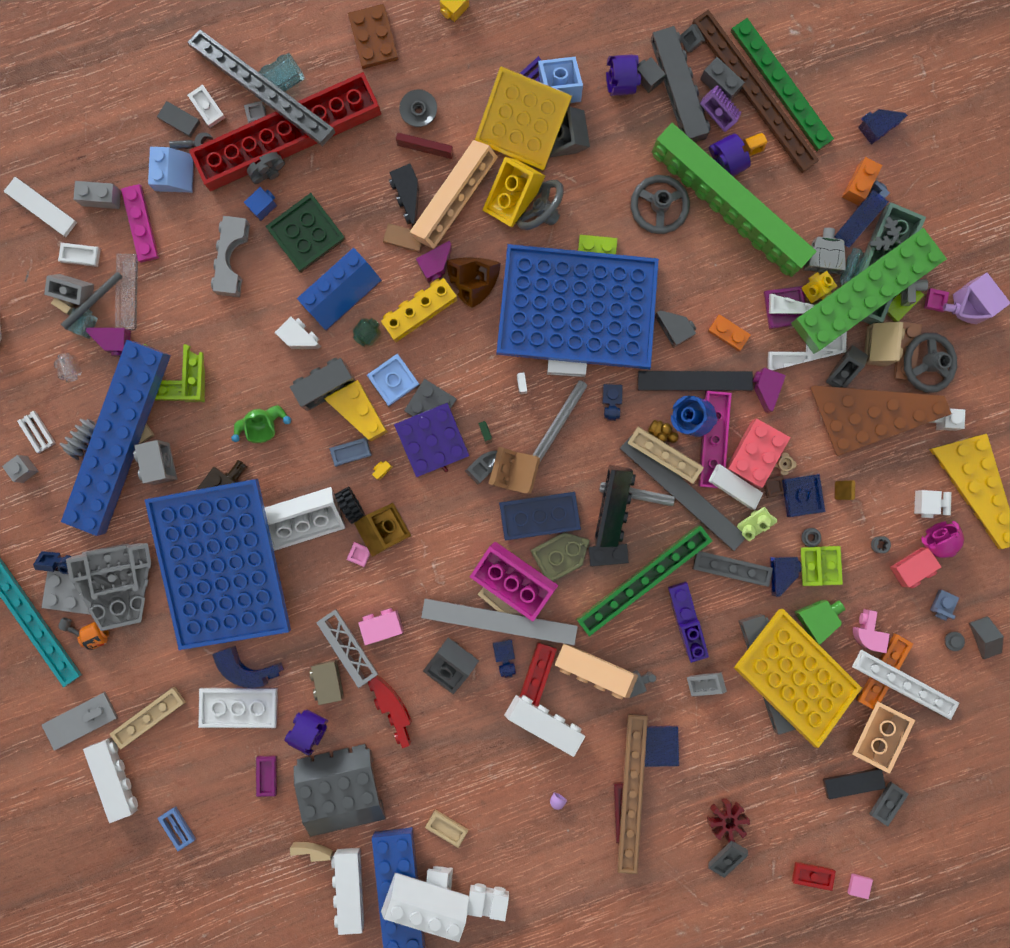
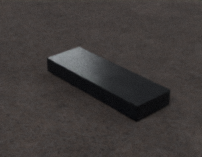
M879 768L823 779L828 799L886 788L883 772Z

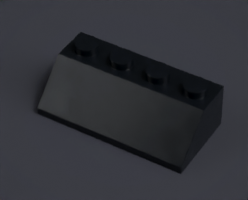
M609 465L594 537L596 547H618L619 542L623 541L624 531L622 530V525L627 522L628 512H625L626 505H630L632 493H629L630 485L634 486L636 474H633V470L630 468Z

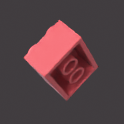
M754 419L749 424L726 469L757 489L763 488L791 437L759 419Z

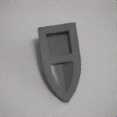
M497 451L484 453L465 470L477 485L492 472Z

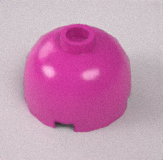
M946 521L937 523L925 531L927 533L925 538L922 536L921 540L924 547L929 548L935 557H953L963 547L964 535L959 524L955 521H952L953 524H947Z

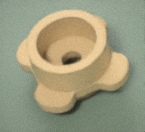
M782 453L775 467L780 470L781 475H787L788 471L796 467V462L789 457L788 453Z

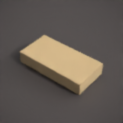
M436 809L425 826L427 830L459 848L468 832L467 828Z

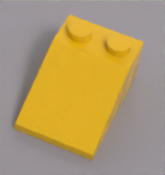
M505 157L485 202L483 211L513 227L538 194L545 175L517 159Z

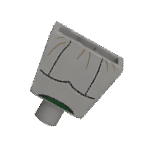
M824 228L823 237H816L812 241L811 246L817 252L805 264L804 270L822 273L828 271L830 274L838 275L846 270L844 240L834 238V228Z

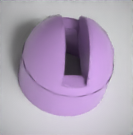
M555 792L550 799V804L555 810L562 809L567 802L566 798Z

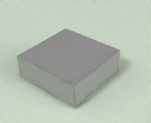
M263 101L244 105L248 123L266 116Z

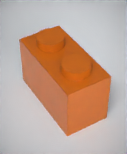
M865 157L858 164L842 198L859 206L867 198L883 165Z

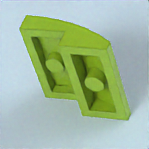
M841 546L801 547L803 586L843 585Z

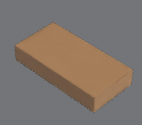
M388 223L383 243L419 253L422 244L410 233L411 229Z

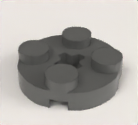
M271 152L261 156L259 163H251L247 173L254 184H259L268 178L273 180L279 176L278 171L285 165V162L280 154Z

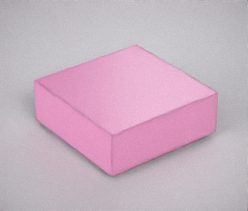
M354 542L347 560L365 567L370 552L366 546Z
M851 874L847 893L852 896L869 899L873 880L868 877Z

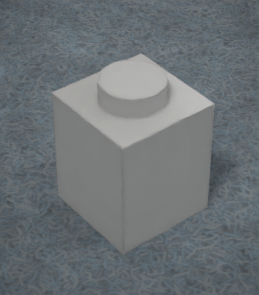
M16 455L2 466L13 482L24 483L39 472L29 457L23 455Z

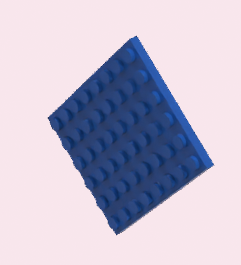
M507 244L496 355L650 370L659 259Z
M258 478L144 500L179 650L291 631Z

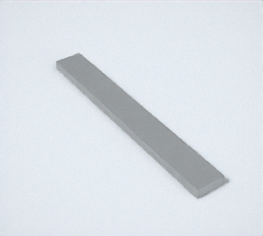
M426 598L424 599L421 618L569 645H575L578 628L577 625L538 618L532 622L527 617Z

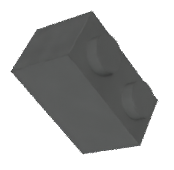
M718 57L708 65L700 78L711 90L716 85L722 89L721 91L727 94L726 97H729V100H732L741 91L745 83Z

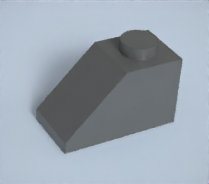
M661 310L655 314L656 320L673 348L696 334L694 323L691 320L688 321L687 317Z
M852 345L841 357L827 378L826 383L832 387L846 388L865 367L868 355Z

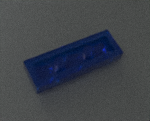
M873 190L834 237L844 240V245L850 248L889 201Z

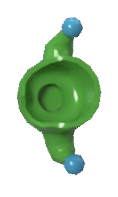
M278 405L266 411L254 409L234 424V435L231 439L233 442H238L240 440V433L244 431L249 442H266L275 435L274 420L281 417L285 424H290L292 419Z

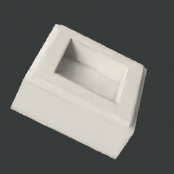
M518 373L519 394H527L525 373Z

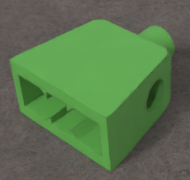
M820 600L796 610L794 613L807 633L820 645L842 625L837 615L846 609L839 600L832 605L827 600Z

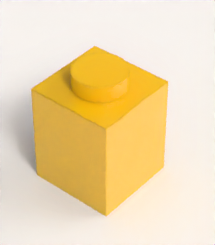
M440 0L442 15L447 19L450 18L453 22L469 7V0Z

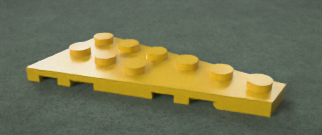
M982 434L929 449L939 460L940 466L946 470L965 502L971 506L976 518L980 519L997 548L1005 549L1010 547V508L988 435Z

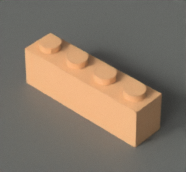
M563 644L555 666L560 667V672L567 675L573 673L577 675V680L584 683L590 681L595 684V688L601 691H605V689L612 691L611 695L619 699H623V697L630 698L638 675L569 644Z

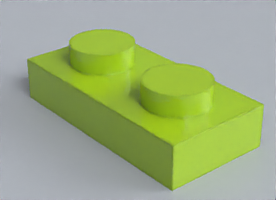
M590 235L579 236L578 251L616 254L617 238Z

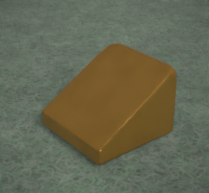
M835 481V500H854L855 481Z

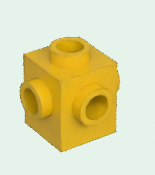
M828 271L821 275L817 272L809 277L810 282L801 289L812 304L820 298L822 300L825 299L838 286Z

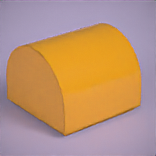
M759 133L744 139V152L748 151L749 156L763 152L768 142L765 135Z

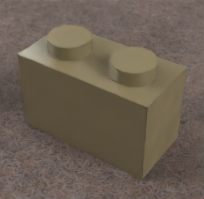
M337 660L311 666L312 670L309 671L311 681H314L315 684L313 695L315 701L318 700V705L341 701L344 698Z

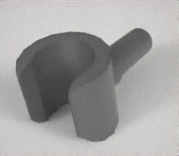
M68 618L60 620L58 625L60 630L69 631L79 636V631L70 627L72 620Z

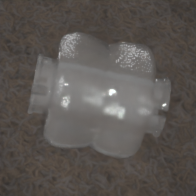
M70 353L58 355V359L53 362L57 370V377L66 382L77 380L78 376L82 373L78 365V358L75 355H70Z

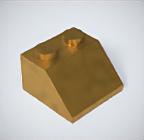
M394 503L367 514L354 523L372 557L411 536Z

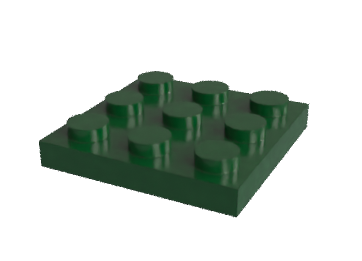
M309 193L265 226L300 273L346 239L312 193Z

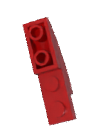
M377 675L368 681L370 691H374L376 699H374L377 710H381L382 714L390 712L388 719L391 726H395L396 733L394 735L397 744H401L402 748L408 747L411 744V740L406 726L412 723L409 712L396 691L383 678Z

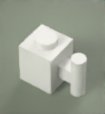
M950 409L951 415L929 423H936V430L957 431L965 429V410Z
M915 491L914 514H921V518H934V515L941 514V507H943V515H951L952 492H943V499H941L942 491Z

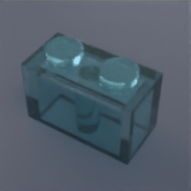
M290 53L279 56L275 62L263 66L258 72L284 92L305 79Z

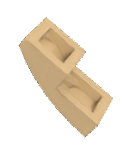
M293 842L290 847V856L310 854L311 862L331 860L333 850L315 843Z

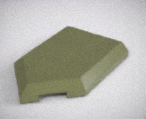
M563 532L530 551L543 575L554 582L583 565L590 540Z

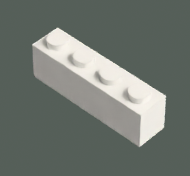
M516 695L504 716L511 722L574 757L585 738V735L581 733L582 729L573 723L571 725L566 724V719L558 714L552 716L548 713L550 710L540 704L538 707L533 705V700L525 695L522 698Z
M112 737L84 748L83 751L109 823L135 813L138 810V802L136 797L132 795L131 782L126 778L124 762L119 758L118 746Z
M360 848L337 849L331 858V866L335 868L332 886L336 888L333 906L337 908L334 925L335 928H338V935L361 934L364 929Z

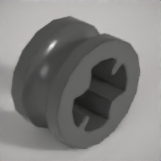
M877 536L872 539L871 548L876 553H886L891 548V542L885 536ZM879 540L885 543L883 544V549L877 548Z

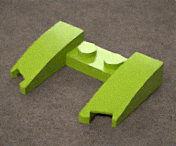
M184 344L182 381L162 380L154 401L205 402L204 353L199 352V355L190 351L191 347Z

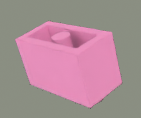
M392 608L380 611L381 615L374 617L373 614L362 617L363 621H360L358 624L365 645L400 635L404 632L398 610L392 611Z

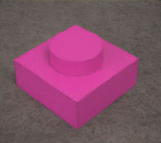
M932 288L928 289L924 308L944 312L943 305L948 301L949 292Z

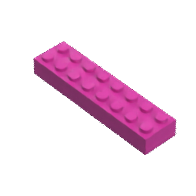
M707 391L705 393V400L714 406L718 421L709 433L702 436L700 465L704 466L699 474L698 487L718 488L710 483L709 479L716 465L720 464L726 468L732 393Z

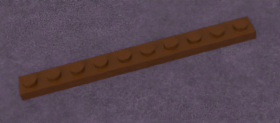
M709 9L695 18L692 24H697L705 42L716 57L745 82L741 91L801 173L815 165L819 161L815 153Z

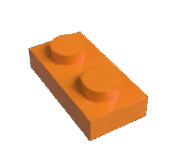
M720 314L708 329V332L737 351H741L751 334Z

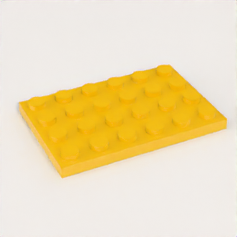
M779 609L734 667L815 748L821 746L862 689L784 609Z

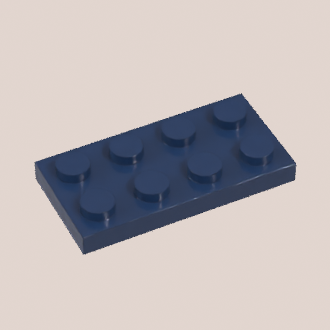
M575 492L499 503L505 541L581 530Z

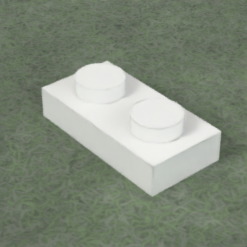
M203 85L187 95L209 128L225 119V116Z

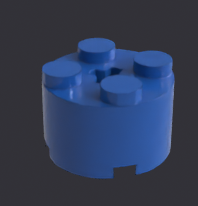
M683 396L675 402L672 408L674 409L673 415H671L672 425L683 434L694 437L704 436L712 430L718 421L714 406L709 401L696 396Z

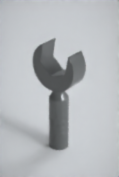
M200 133L195 137V141H170L169 145L173 149L192 148L202 145L206 139L213 140V138L208 133Z

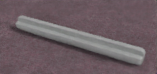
M578 381L533 453L534 456L540 458V462L587 388L585 382Z

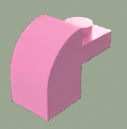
M863 609V613L859 617L861 627H853L855 640L864 648L887 653L890 634L874 631L877 612Z

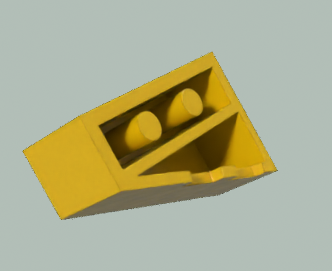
M358 380L324 398L371 442L388 433Z

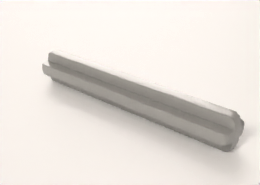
M601 482L599 491L604 493L605 482ZM630 488L629 493H632V499L668 506L674 505V496Z

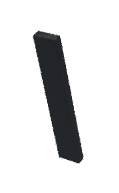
M638 371V391L753 390V371Z

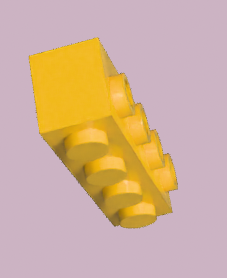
M444 278L434 280L428 289L418 291L414 295L415 298L402 302L398 306L399 309L394 312L390 311L383 316L381 322L395 343L457 301L456 294Z

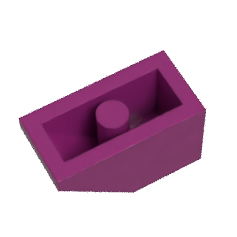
M450 241L416 258L417 264L428 283L436 279L440 280L442 275L445 274L447 260H449L452 251Z
M86 328V332L104 351L111 353V356L120 357L126 340H131V331L125 328Z
M762 368L755 373L753 382H755L754 390L764 411L770 413L774 410L786 375Z

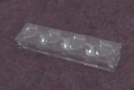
M116 254V272L118 271L123 278L116 283L115 328L136 330L138 258L136 254Z

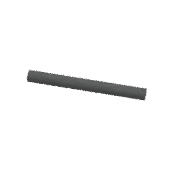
M117 271L61 325L67 330L123 276Z

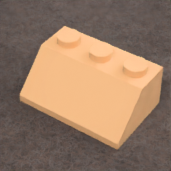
M877 701L852 755L890 774L915 720Z

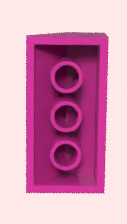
M497 542L489 546L470 575L471 579L532 622L558 587L556 583Z

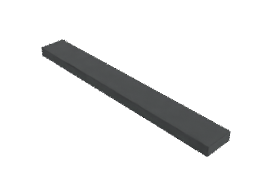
M630 436L619 449L671 496H674L681 505L731 550L735 551L746 539L742 532L677 473L629 445Z

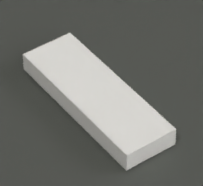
M720 464L716 465L709 479L710 483L751 510L756 509L763 495L761 491Z

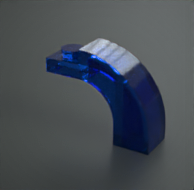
M236 646L212 654L220 673L227 680L241 687L257 688L268 684L266 677H268V680L280 676L279 672L284 670L282 662L259 670L251 669L240 660Z

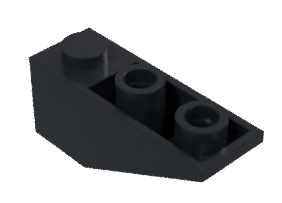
M409 163L389 172L391 179L388 181L392 190L396 189L399 196L396 199L400 208L404 206L406 213L403 215L407 224H411L413 227L417 222L419 183Z

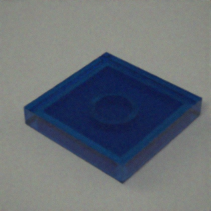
M820 474L782 479L787 517L826 512Z
M647 726L645 767L679 766L678 726Z

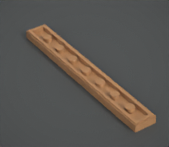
M628 714L618 873H638L647 715Z

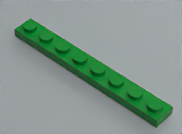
M746 18L731 29V33L814 149L819 151L832 142L834 138L749 19Z

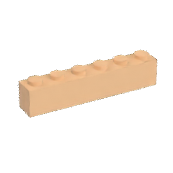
M475 140L472 141L410 230V233L418 242L435 249L498 158L489 145Z

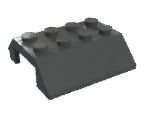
M366 744L353 746L352 753H350L349 748L333 751V757H331L330 752L314 755L313 762L311 756L297 759V765L294 766V787L302 823L310 837L386 819L382 799L379 800L373 773L372 752L370 749H367Z

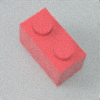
M921 547L892 565L890 569L902 587L915 588L921 584L920 581L925 577L930 578L936 575V570L940 569L941 565L929 548Z

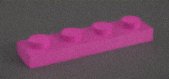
M137 184L121 188L138 261L142 263L158 259L159 256L142 186Z

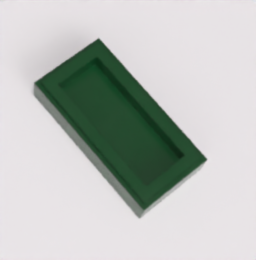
M485 421L478 423L485 444L491 443L493 440L487 423Z

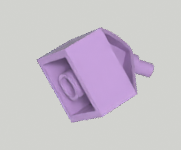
M986 272L953 294L954 304L944 303L943 311L952 312V314H955L957 318L964 322L978 324L995 316L1007 307L1010 301Z

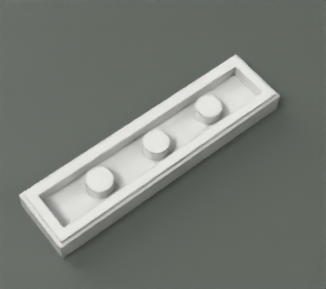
M14 177L4 190L6 194L65 237L77 224L75 220L17 177Z

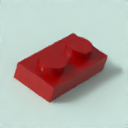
M795 862L792 882L798 885L833 891L836 871L830 868Z

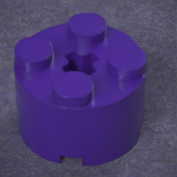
M614 55L608 57L606 66H610L609 72H606V84L608 93H611L610 96L633 95L636 93L637 86L641 84V75L637 74V67L639 65L638 55Z
M737 134L729 135L708 147L712 158L733 177L751 166L748 151L744 152L742 146L745 144Z
M307 709L295 716L293 720L295 725L292 731L290 730L287 733L284 741L289 746L310 756L314 752L311 749L313 745L318 746L327 729L325 724L328 723V720Z

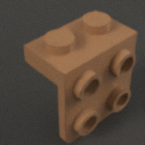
M498 447L489 484L516 492L531 494L540 458Z

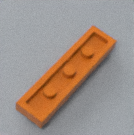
M894 633L888 643L887 653H883L880 660L899 670L913 643ZM869 677L857 701L873 710L877 701L881 703L889 687Z

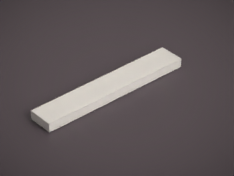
M860 650L852 666L856 670L950 720L959 705V702L863 650Z

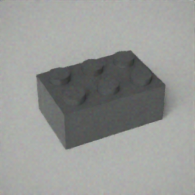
M333 358L322 369L318 367L312 370L306 378L300 377L294 380L290 389L299 405L309 411L325 402L324 398L356 380L347 364L341 358Z

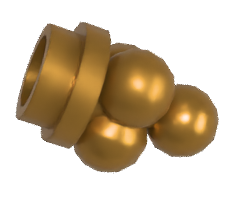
M654 419L647 431L663 442H666L668 439L670 443H675L679 439L678 433L672 431V426L669 423L663 424L661 420L657 421Z

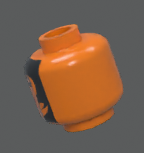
M93 622L80 629L77 640L81 647L94 650L107 643L109 631H100L96 622Z

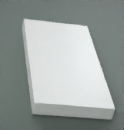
M200 688L198 728H277L278 688Z

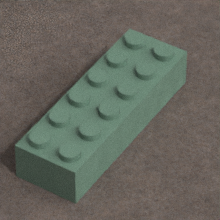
M890 202L882 209L855 276L898 246V244L894 243L892 247L889 246L886 252L883 251L884 247L876 251V247L869 246L870 242L875 241L876 237H880L883 240V237L887 236L886 233L890 230L884 229V225L888 217H891L893 221H898V224L895 226L896 229L899 226L902 227L897 238L901 243L922 229L926 217ZM892 299L862 321L870 325L873 323H883Z

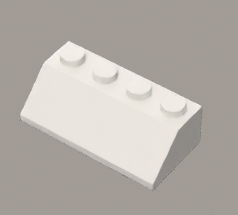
M331 487L265 507L274 551L345 529L339 504Z
M395 872L381 913L385 920L459 942L466 924L469 896Z

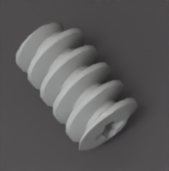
M80 418L79 421L82 423V426L75 424L77 432L70 431L73 437H65V440L68 442L67 444L60 443L63 450L76 460H79L78 456L84 455L83 450H87V443L89 444L96 423L90 419L84 420Z

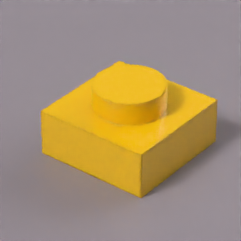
M380 461L373 468L375 472L372 475L380 481L393 467L387 461L384 463Z

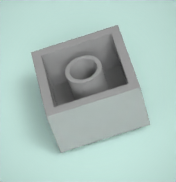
M155 440L134 445V458L139 464L138 477L143 484L158 485L177 480L171 448L168 442Z

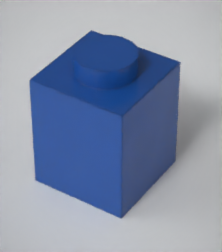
M261 187L244 201V204L260 221L277 206L273 201L275 199L274 195L268 189L264 191Z

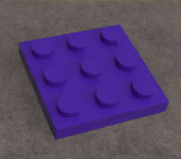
M448 402L394 424L416 477L469 456Z

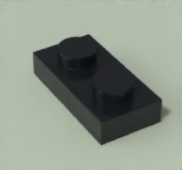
M618 544V547H588L590 566L629 563L627 544Z

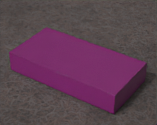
M257 756L256 797L276 796L277 756Z

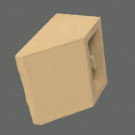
M903 322L873 323L867 327L864 352L868 355L867 365L886 367L901 359L903 355L901 340L905 335Z

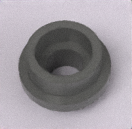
M808 528L803 531L801 538L806 546L815 547L821 542V534L817 529ZM809 534L814 536L812 541L808 539Z

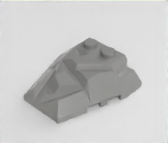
M148 543L121 544L85 551L81 555H75L66 559L69 579L87 606L100 631L141 622L145 602V589L148 584V572L151 567Z

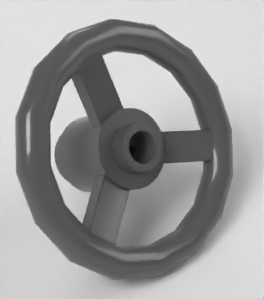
M655 175L644 179L636 186L631 196L630 208L634 220L641 228L650 233L666 234L675 231L685 222L689 214L690 199L687 190L678 180L670 176ZM654 183H667L677 191L670 194L667 190H659L653 195L644 189ZM639 197L651 203V208L656 213V226L646 222L640 215L638 209ZM681 198L683 204L680 216L672 224L664 226V213L669 209L672 202Z
M548 180L542 183L537 194L542 193L541 198L536 199L533 203V208L527 212L524 211L516 222L521 230H531L542 223L553 225L558 221L560 214L557 208L564 195V186L560 181ZM556 188V195L551 203L548 200L550 189ZM533 216H538L535 220L524 222Z
M923 333L915 337L907 346L903 357L904 371L907 379L920 391L925 393L939 392L945 389L954 379L957 370L955 349L946 337L938 333ZM927 340L928 354L923 357L922 364L912 369L911 358L915 348L921 342ZM936 342L941 343L947 353L937 352ZM925 371L938 372L944 379L936 385H926L921 383L915 376Z

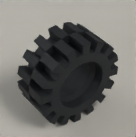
M349 486L334 494L339 507L349 523L353 524L365 516L359 501Z

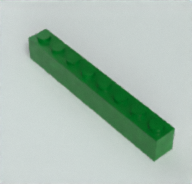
M701 525L694 527L576 620L590 637L713 540Z

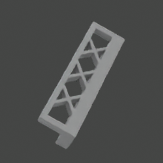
M337 609L316 622L358 688L379 675ZM334 615L339 621L337 629H333L328 621ZM340 633L348 635V646L342 643L339 638ZM350 649L359 652V662L353 660L350 655ZM361 665L367 666L372 672L367 678L364 677L360 670Z

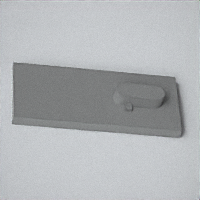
M106 692L42 724V727L55 751L118 717Z

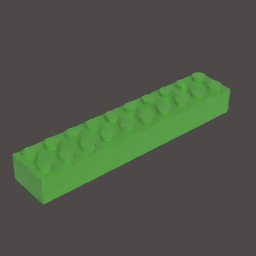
M671 123L656 139L651 152L653 157L658 162H663L671 174L681 178V182L686 187H691L699 199L709 203V207L714 212H719L727 224L737 228L738 233L742 237H747L755 249L765 253L766 258L772 263L775 262L783 274L792 277L817 252L675 124Z

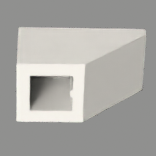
M290 317L275 331L291 349H319L321 347L317 343L320 339L312 331L308 334L304 330L306 325L299 318L294 320Z

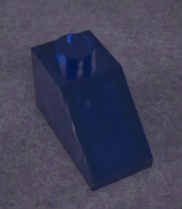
M878 109L873 114L870 111L861 118L863 122L858 128L872 145L899 125L908 115L904 112Z
M770 557V566L773 568L771 575L772 596L780 597L799 577L801 562L798 561V557Z

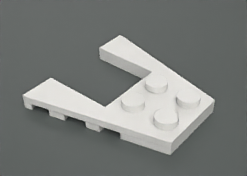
M775 294L769 295V314H804L814 306L813 304L795 301L794 299L780 297ZM847 331L815 354L812 353L807 345L806 352H768V369L776 370L845 353Z

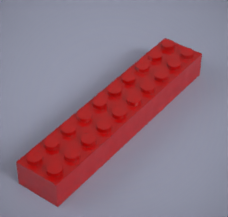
M364 72L298 101L333 127L336 132L333 136L382 115ZM275 111L189 150L204 185L211 192L248 175L247 169L253 162L255 164L261 161L259 158L265 154L277 152L284 159L317 144V142Z

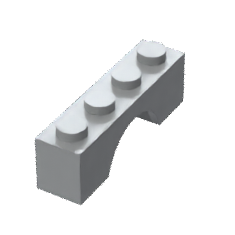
M223 216V220L219 223V232L221 234L220 240H217L216 243L218 255L217 259L214 260L215 276L211 280V288L217 295L240 297L242 278L232 271L230 257L237 246L248 242L250 223L246 218Z

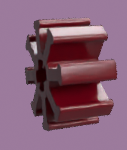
M721 799L724 809L722 812L715 804H712L710 809L718 817L710 818L708 816L707 823L711 828L716 827L712 830L716 838L721 840V837L726 832L725 838L730 843L731 841L735 842L733 838V831L735 830L742 838L747 835L746 831L738 825H750V819L745 813L740 815L745 810L738 802H735L731 809L732 804L728 799ZM727 818L729 820L731 819V822L729 824L728 822H725Z

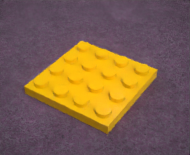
M500 66L475 141L489 145L493 150L545 170L572 95Z

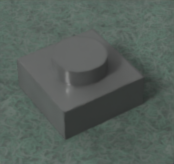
M692 24L680 35L687 52H693L705 41L697 24Z

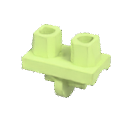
M763 507L758 511L751 512V516L738 523L737 528L748 541H751L755 536L763 531H767L776 524L777 519Z

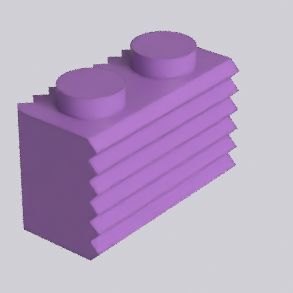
M716 85L703 97L700 105L719 127L726 132L738 121L741 111L734 106V103H731L732 100H729V97H726L727 94H724V91H721L722 89Z

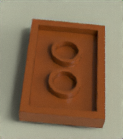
M384 4L348 13L362 69L398 60Z

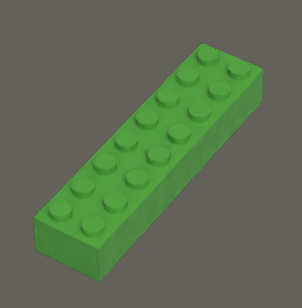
M922 228L799 316L791 324L812 353L815 354L947 258L926 230Z

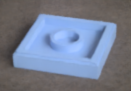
M398 353L367 374V377L388 406H391L420 385Z

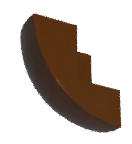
M473 257L447 260L448 276L450 282L455 283L459 290L458 297L471 308L480 304L492 291L499 275L501 263Z

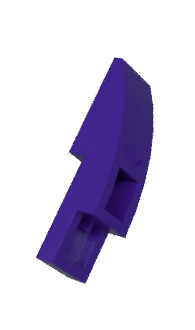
M682 582L669 586L668 591L672 601V609L690 663L708 658V651L700 622L697 619L688 583Z

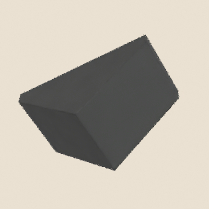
M988 616L969 623L982 659L1002 653L1004 636Z

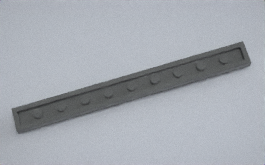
M199 30L187 42L193 50L321 146L336 133L333 127L202 30Z

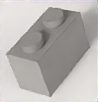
M75 181L73 200L81 206L120 209L121 190L114 184Z
M62 274L48 275L46 277L44 295L82 305L93 294L94 284Z

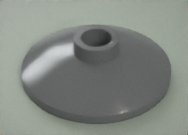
M417 89L404 95L400 102L399 110L402 119L408 125L424 127L430 124L436 117L437 103L429 92ZM422 109V112L416 113V110Z

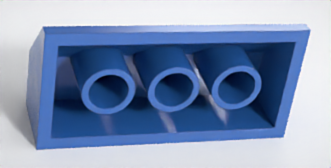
M353 247L304 291L297 300L327 331L382 280Z

